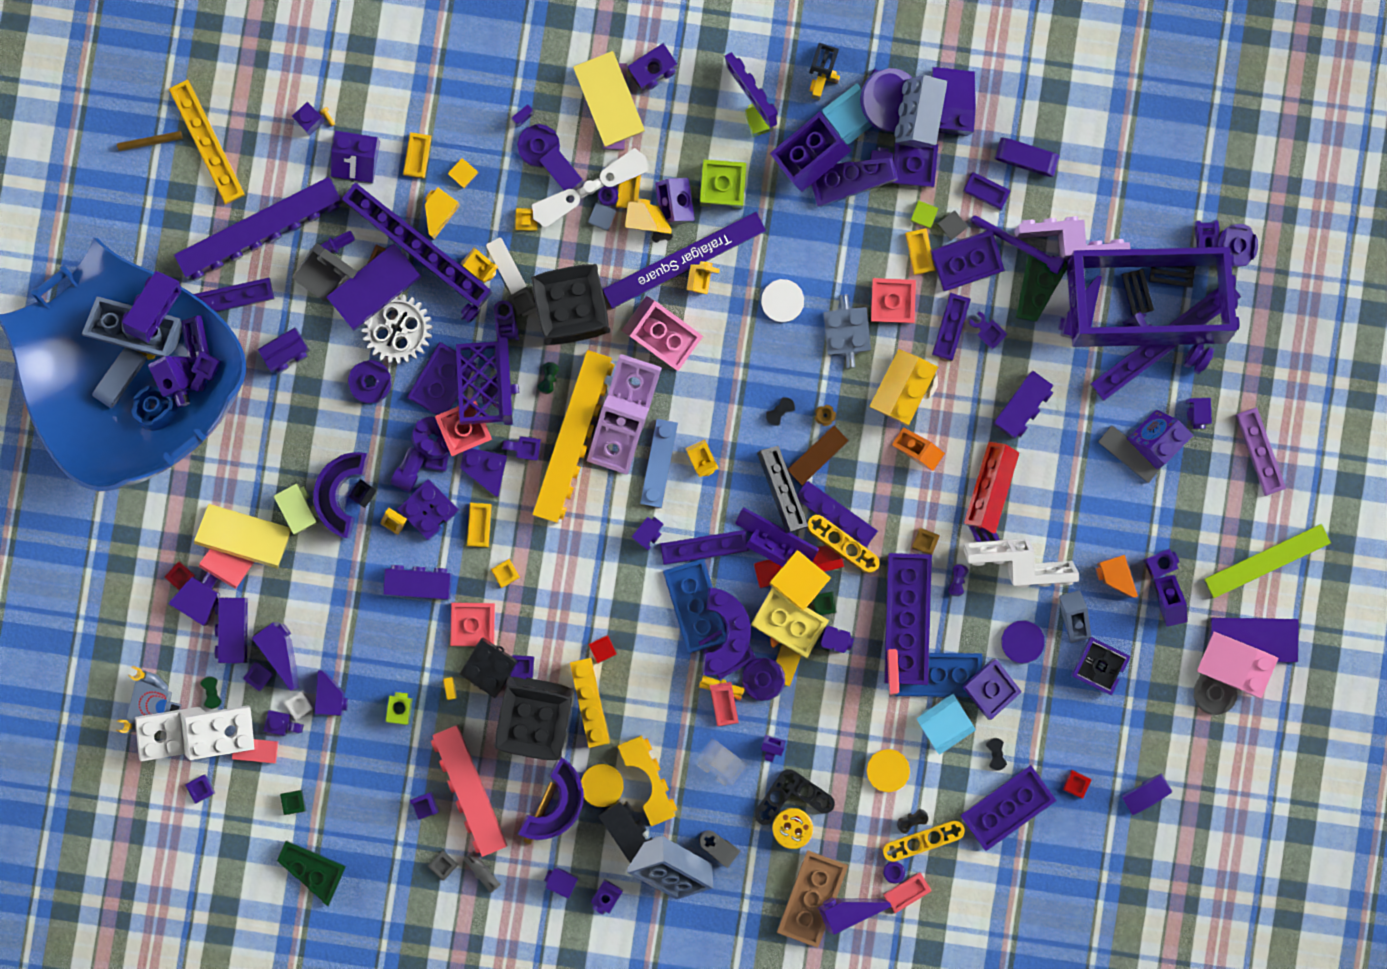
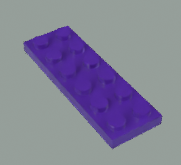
M888 553L884 684H889L887 651L889 649H896L898 652L899 684L928 685L932 555Z

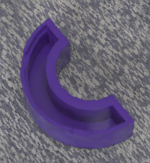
M352 452L332 460L321 470L314 486L313 500L319 518L330 531L348 539L351 537L355 518L347 515L341 509L338 501L339 490L347 479L354 476H365L369 454Z
M710 587L708 588L707 610L715 612L723 619L726 625V637L723 644L717 650L703 653L702 675L719 674L735 666L747 651L751 637L750 620L743 605L730 593Z
M561 757L560 760L556 761L548 775L558 788L559 799L557 806L551 813L543 817L526 815L516 834L529 839L545 840L561 835L577 820L583 806L584 792L577 771L564 758Z

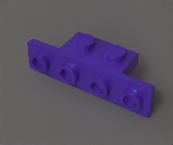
M745 507L742 508L735 521L736 525L752 533L746 547L782 567L797 550L811 562H813L819 550L792 533L786 534L783 528Z

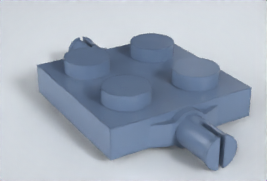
M848 294L844 295L845 303L843 295H839L841 308L835 311L823 312L828 355L840 354L846 356V368H851L850 360L852 368H856L854 355L859 352L871 351L867 307H849Z

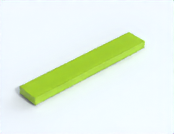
M1319 524L1204 578V582L1214 599L1327 546L1331 542L1323 525Z

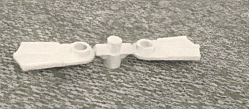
M636 148L632 149L603 169L600 179L586 181L584 186L577 191L567 189L532 204L533 219L544 228L548 227L577 207L580 198L593 194L603 185L613 187L648 172L647 157ZM608 174L614 176L612 181L606 180ZM568 196L574 197V201L572 203H568L566 201V198Z

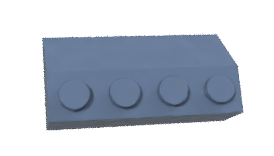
M96 297L82 336L160 357L168 356L176 349L183 332L180 318L166 315L149 343H146L125 333L122 319L124 314L130 311L133 306Z
M656 836L653 840L644 842L627 868V873L675 899H681L713 888L712 864L664 836Z

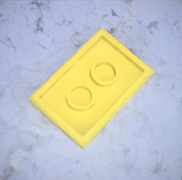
M772 587L753 619L751 626L808 658L829 620L807 607L802 612Z

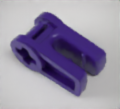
M1196 220L1194 226L1196 248H1205L1206 239L1209 240L1210 247H1218V220H1213L1212 222Z

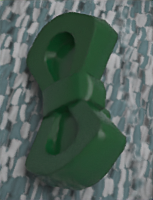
M547 362L543 365L544 380L537 386L538 390L543 394H550L554 391L553 382L557 381L555 375L559 371L558 365L554 362Z
M212 676L205 677L200 682V685L206 690L207 698L204 706L209 709H216L222 704V700L217 695L218 679Z

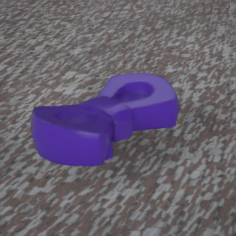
M957 564L953 567L954 578L948 591L955 597L964 594L962 584H965L964 578L969 573V570L963 564Z

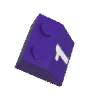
M335 130L331 151L330 176L374 183L380 147L379 138Z

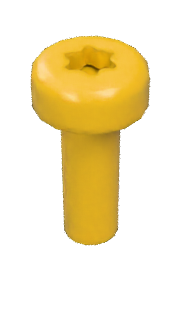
M325 107L319 111V114L324 115L332 127L335 125V122L327 112L329 111L328 107Z

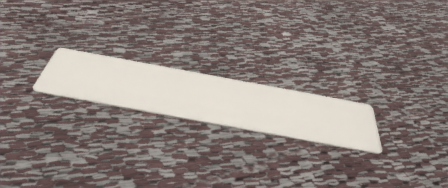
M500 237L488 243L486 247L498 266V270L511 295L525 288L526 284L502 238ZM536 307L522 314V316L524 317L536 311Z

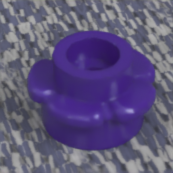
M604 185L600 189L598 199L604 206L614 205L618 201L617 188Z
M468 303L460 312L462 314L461 320H466L468 323L472 322L478 316L480 310L475 305Z

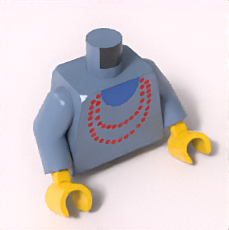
M137 666L131 667L137 670L135 676L128 674L136 682L127 719L117 720V722H123L124 728L116 730L117 732H136L135 717L181 710L182 704L171 702L172 692L168 691V685L158 675L142 671Z

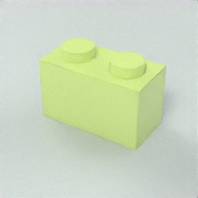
M295 484L274 495L294 535L319 523L317 519L319 516L315 506H310L307 500L310 496L304 486L300 487L299 484Z

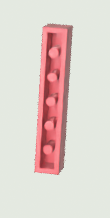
M459 725L432 735L434 738L431 740L435 753L439 752L442 758L439 761L442 771L444 773L447 772L450 780L447 781L452 793L456 792L459 799L456 801L460 813L464 812L467 819L464 821L467 832L472 833L475 838L472 844L476 853H481L483 857L507 847V842Z

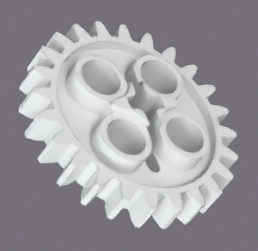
M403 294L401 300L397 296L363 323L368 326V328L362 329L363 333L368 334L363 340L371 342L367 348L369 350L375 348L373 355L381 354V361L388 357L389 364H392L393 360L396 359L398 365H400L401 360L404 358L409 363L410 356L417 359V351L422 354L424 353L421 348L422 345L429 347L425 339L432 338V335L427 333V331L432 330L433 327L426 323L430 322L431 318L424 317L428 311L426 309L420 311L422 304L419 302L414 305L415 299L413 297L407 302L406 295ZM391 310L398 311V317L394 320L387 318ZM406 312L407 316L401 322L402 316ZM416 320L418 323L417 327L412 330L407 329L408 321ZM400 324L402 331H397L395 334L393 327H398ZM380 330H388L386 338L379 339L377 337ZM394 336L392 345L388 346V342H390V340ZM400 339H406L408 342L407 346L403 349L397 348L396 345Z

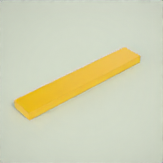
M187 79L169 88L224 203L227 205L245 196L189 80Z

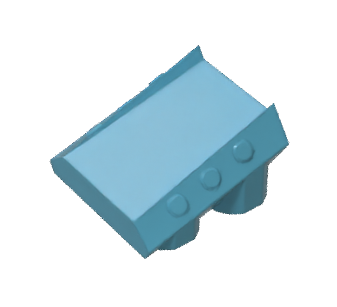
M858 83L822 110L847 144L872 127L861 109L860 95L862 88Z
M954 694L942 699L934 707L927 708L922 712L921 716L916 718L939 755L976 730Z

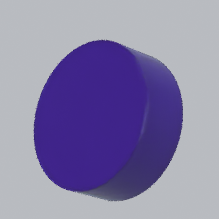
M891 861L884 866L883 875L888 882L899 883L905 877V869L901 863Z

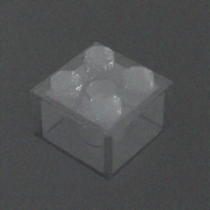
M711 737L696 757V760L699 761L697 766L706 773L711 770L716 774L715 779L724 786L727 783L732 786L747 766L745 761L713 737Z

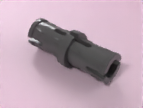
M475 851L463 859L476 874L474 875L476 879L479 878L490 893L501 885L489 871L490 867L484 865Z

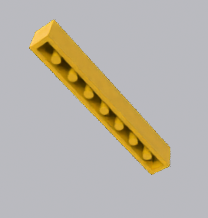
M590 350L586 352L532 514L534 516L558 523L559 519L564 520L567 511L564 504L566 499H571L574 487H571L573 478H578L581 467L577 465L579 459H584L588 446L584 444L586 438H591L594 425H591L593 417H598L601 405L598 402L600 396L604 397L608 384H605L607 375L611 376L615 364L612 363L611 357Z

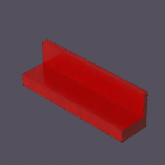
M988 442L964 524L983 528L990 533H996L1019 457L1018 451L1006 444Z
M826 545L817 547L819 550L813 563L823 572L845 567L843 558ZM769 559L754 563L759 588L771 586L769 583L783 567Z

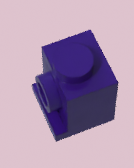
M1211 398L1186 399V404H1190V408H1187V419L1191 421L1193 429H1206V425L1212 424Z
M647 517L632 535V538L649 551L651 547L648 544L650 542L654 544L662 535L659 531L664 524L656 517L652 519Z
M604 879L591 900V903L594 904L593 909L602 915L605 912L610 914L623 889ZM603 895H608L610 901L604 903L601 898Z

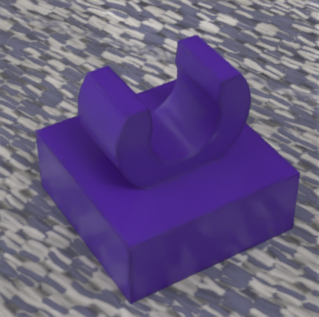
M1141 312L1122 322L1124 327L1152 326V324L1147 325L1144 320L1147 315L1141 314Z
M765 734L761 750L766 751L764 760L773 763L775 755L782 756L786 741Z

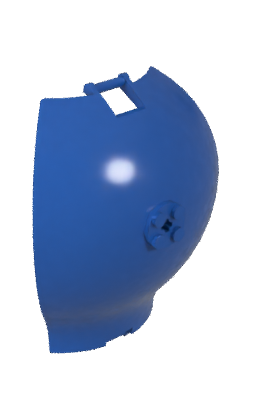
M93 238L86 256L73 273L63 264L59 267L61 270L36 290L33 288L30 291L37 302L13 312L0 314V325L13 353L20 388L29 416L47 452L58 467L77 484L94 491H111L140 483L164 472L204 442L221 423L235 401L244 382L246 360L242 346L228 324L205 302L181 287V293L167 315L180 318V321L194 316H202L209 355L221 360L213 381L206 380L207 383L203 392L195 390L189 392L187 395L190 404L178 408L174 397L162 396L148 367L149 364L162 358L155 356L154 359H146L142 368L112 408L92 396L94 390L125 348L82 336L96 297L133 306L135 297L142 293L148 277H152L154 272L122 258L105 246L98 238ZM67 276L72 284L52 301L46 303L41 296ZM183 332L176 349L168 356L188 357Z

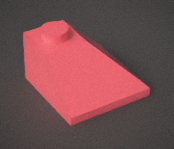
M475 400L473 403L479 407L477 401ZM459 406L435 416L451 456L492 440L486 423L460 425ZM469 406L464 412V417H474L478 412Z

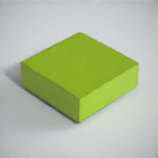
M918 200L910 221L931 229L939 208Z

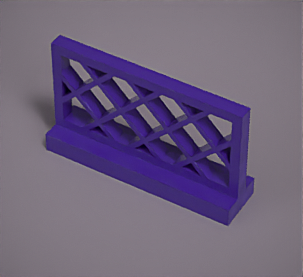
M508 337L499 338V342L456 344L460 425L504 422V425H513ZM495 348L496 354L490 360L482 354L486 349ZM471 350L474 355L467 361L461 356V351ZM478 357L486 362L480 370L472 365ZM489 366L497 371L491 379L483 374ZM468 367L476 373L470 380L462 376V373ZM479 376L487 381L481 389L472 384ZM490 385L498 390L492 398L484 393ZM468 387L477 392L470 400L463 395V392ZM480 395L488 401L482 409L473 403ZM493 405L499 410V415L489 416L485 411ZM469 406L478 412L474 417H464V412Z

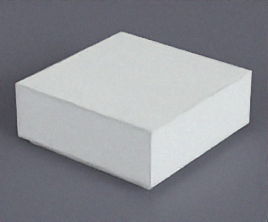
M303 691L284 703L295 721L315 709Z

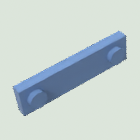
M656 420L640 504L662 508L678 426L677 422Z

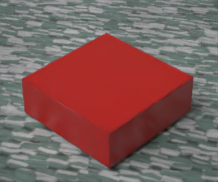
M608 635L588 644L597 664L617 655Z
M1071 770L1063 790L1083 799L1092 779Z

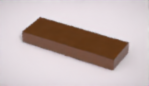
M834 425L788 469V472L803 485L849 440Z

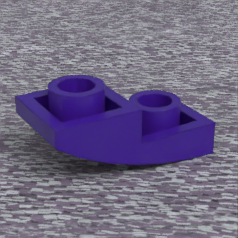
M1160 773L1142 782L1141 786L1123 794L1122 799L1131 814L1135 815L1172 793V789L1163 774Z

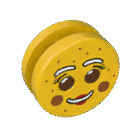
M787 808L779 812L775 817L772 831L776 841L781 846L788 849H798L805 846L811 839L813 824L810 817L804 811L798 808Z

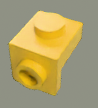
M832 70L830 79H826L825 74H822L821 77L818 76L817 80L812 79L809 91L813 92L812 99L820 101L826 80L838 84L840 76L836 75V71Z
M474 247L460 263L483 283L490 281L495 276L496 269L498 268L496 264Z
M700 261L699 265L691 264L686 290L699 294H708L711 273L719 274L720 269L712 267L713 263Z
M705 439L685 448L699 477L709 476L718 469V465Z

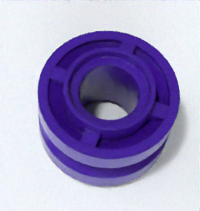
M1194 344L1186 355L1183 366L1188 369L1193 366L1194 372L1199 375L1209 365L1215 349L1211 346L1204 348V344Z

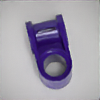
M506 300L498 301L494 306L497 342L502 337L519 340L518 326L512 304ZM501 305L509 306L510 312L507 316L499 315L498 309Z

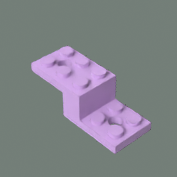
M1077 216L1066 217L1064 221L1048 218L1044 219V222L1035 223V220H1024L1014 230V235L1018 239L1058 236L1059 256L1066 259V261L1069 260L1074 250L1130 249V242L1124 243V239L1111 240V243L1102 244V241H1091L1086 245L1084 220H1078Z
M620 354L608 396L602 407L587 462L628 475L662 367ZM636 377L640 380V384L633 385L629 379ZM609 444H615V445H617L618 448H619V451H617V452L611 451V450L608 448V445H609Z

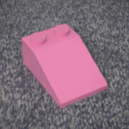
M648 296L644 298L621 330L677 371H679L703 337Z
M1213 632L1197 672L1251 696L1262 698L1279 658Z

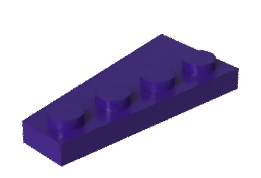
M887 158L837 163L811 185L817 207H823L896 181L898 178L893 159Z

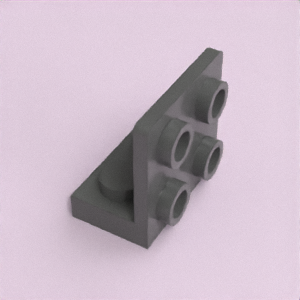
M316 243L292 279L326 302L328 300L327 296L336 289L342 278L348 275L353 279L357 271Z

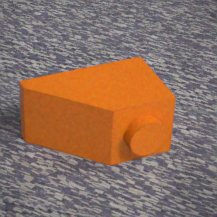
M904 427L892 443L893 447L931 471L935 470L945 454L932 442Z
M1125 555L1097 563L1098 568H1095L1099 581L1102 580L1103 584L1130 598L1138 597Z

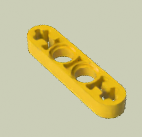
M814 515L807 520L808 527L806 529L812 536L860 571L870 574L878 569L879 559L874 553L820 515ZM812 521H820L819 526L824 530L826 529V527L830 528L824 534V537L820 535L823 533L821 529L817 528L816 530H814L812 528ZM835 532L839 535L840 540L837 544L829 541V533ZM848 545L856 547V556L852 557L846 553ZM863 552L865 553V555H863L862 558H864L865 560L872 559V565L874 567L866 568V562L864 560L860 559L859 562H857L856 559Z
M952 820L890 841L883 847V855L888 861L895 862L957 841L964 835V826L959 821ZM953 824L956 827H960L957 836H954L952 833L946 835L948 840L944 841V834L940 828L944 827L946 832L952 829L951 825ZM932 831H936L940 835V840L935 844L928 841V835ZM911 838L917 839L920 844L919 848L915 851L909 850L907 847V843ZM903 841L907 854L903 855L901 850L896 852V857L887 855L890 846L899 848L901 847L899 842Z

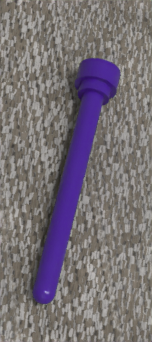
M976 215L971 217L973 224L986 231L993 230L994 235L1046 263L1051 272L1058 275L1064 266L1066 259L1059 255L1051 257Z

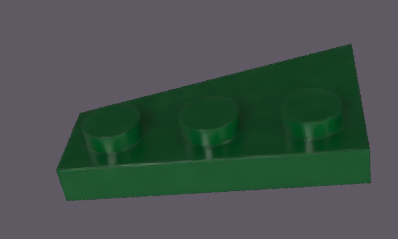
M1028 254L1015 318L1032 322L1038 321L1067 270L1066 261L1057 275L1050 271L1046 263Z
M288 840L285 841L277 859L286 870L299 879L329 907L346 869V865Z

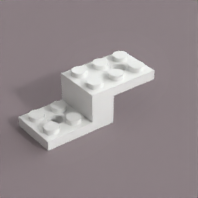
M1029 539L964 543V553L968 563H972V565L980 566L984 565L985 562L1005 564L1008 561L1009 577L1013 586L1018 588H1027L1033 584L1047 587L1051 586V583L1072 585L1073 582H1079V572L1073 561L1035 563L1034 549Z
M249 705L205 712L200 707L135 717L140 761L185 754L189 760L254 750L251 709ZM230 725L235 726V733L232 736H226L225 729ZM159 730H163L165 732L164 739L161 741L154 740V734Z

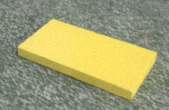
M613 51L573 66L605 147L645 132Z
M208 504L194 544L278 569L292 531L290 527Z

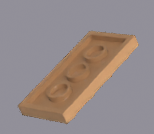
M807 850L777 933L818 948L826 928L818 907L823 905V902L829 898H837L848 865Z

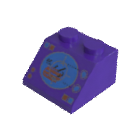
M1156 409L1127 440L1158 470L1194 435L1178 419Z

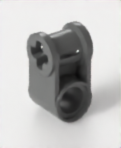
M711 830L702 832L699 837L701 847L726 868H729L741 852L729 841L724 840ZM706 836L709 838L711 836H714L712 839L714 841V844H708L707 846H705L706 841L704 840V838Z

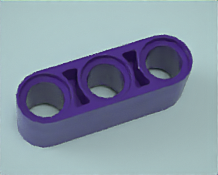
M1001 137L994 159L1040 175L1054 177L1060 155L1016 140Z

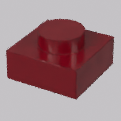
M178 561L164 577L180 591L196 575L181 561Z

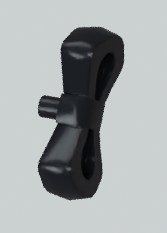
M782 397L779 405L774 410L766 412L768 423L773 426H779L781 416H784L786 412L795 411L794 401L791 398Z
M991 738L986 743V747L991 751L992 755L989 767L996 771L1004 769L1007 765L1002 751L1004 742L999 738Z
M918 809L914 814L909 813L906 818L898 819L897 828L900 832L907 834L911 827L916 824L926 825L929 819L928 814L923 809Z

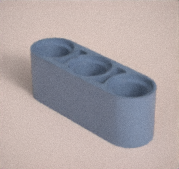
M125 347L100 381L92 396L109 408H112L142 368L147 356L137 350Z

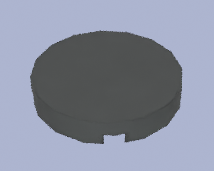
M1202 675L1196 681L1193 697L1196 705L1202 711L1211 715H1220L1228 712L1235 705L1237 689Z

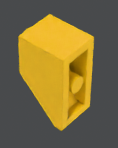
M439 187L435 191L432 189L425 198L427 201L425 203L429 235L434 240L460 206L459 202Z
M638 199L637 202H628L625 221L626 228L671 234L672 229L659 206L650 205L651 200Z

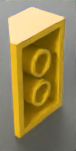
M898 349L869 407L909 426L938 366Z

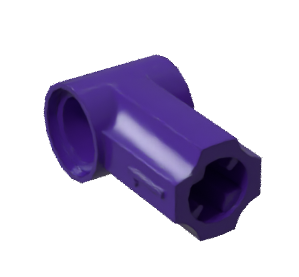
M409 447L400 467H397L390 484L411 493L418 479L417 474L426 458L425 454H422L420 451L418 453L414 448Z

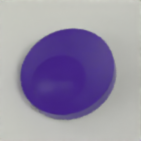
M888 68L875 72L864 83L860 95L861 109L865 118L873 127L885 132H895L900 119L898 111L904 96L902 88L906 79L912 78L908 73L900 69Z

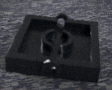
M483 637L476 645L459 675L473 683L474 686L479 687L480 690L482 689L493 698H496L519 661L507 654L502 646H496Z

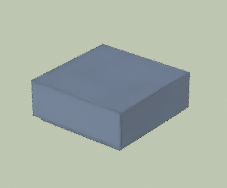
M596 202L588 223L609 231L616 210Z

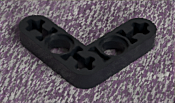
M785 769L780 773L756 808L755 818L759 824H770L791 793L821 813L831 812L834 809L835 801L831 795L796 771ZM793 773L794 783L789 782L785 787L789 789L788 793L776 786L778 782L783 785L785 782L783 776L785 774ZM804 785H810L813 788V794L810 797L801 795V788ZM773 791H780L783 794L781 802L774 803L771 801L770 795ZM817 791L821 792L819 795L821 799H830L828 803L831 806L829 808L821 809V803L815 800L814 804L810 802L815 798ZM767 800L772 806L777 807V809L773 811V809L771 808L768 812L770 818H765L762 821L760 820L761 815L759 814V811L766 810L768 805H764V803Z

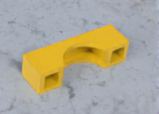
M592 657L570 662L588 747L609 744L610 737L601 704Z
M640 735L619 744L618 748L625 765L635 766L644 770L651 780L652 793L648 801L643 805L651 827L675 817L674 812L678 809L673 798L668 799L666 791L669 788L665 778L660 779L657 771L661 770L657 759L651 758L649 751L653 749L648 738L643 739V736Z

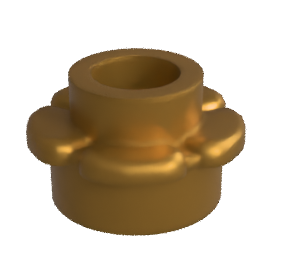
M830 405L819 406L815 411L816 422L823 426L831 425L832 421L836 419V412L833 411Z

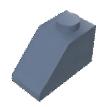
M1080 590L1060 595L1061 612L1070 643L1091 637L1088 608Z

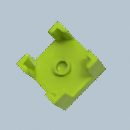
M703 159L700 206L711 207L712 204L732 206L733 209H743L746 163Z

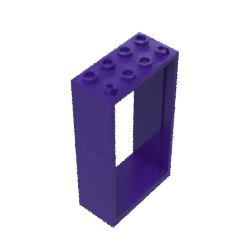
M1230 247L1074 250L1066 264L1072 347L1228 344L1237 330H1239L1240 320L1239 317H1236L1235 311L1238 307V298L1234 296L1236 276L1232 275L1234 255L1230 254ZM1217 266L1222 325L1088 327L1084 268Z

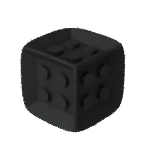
M597 264L570 266L543 272L531 277L538 319L546 346L586 340L611 332Z
M508 677L499 714L494 748L506 753L529 758L560 760L574 689L543 680Z

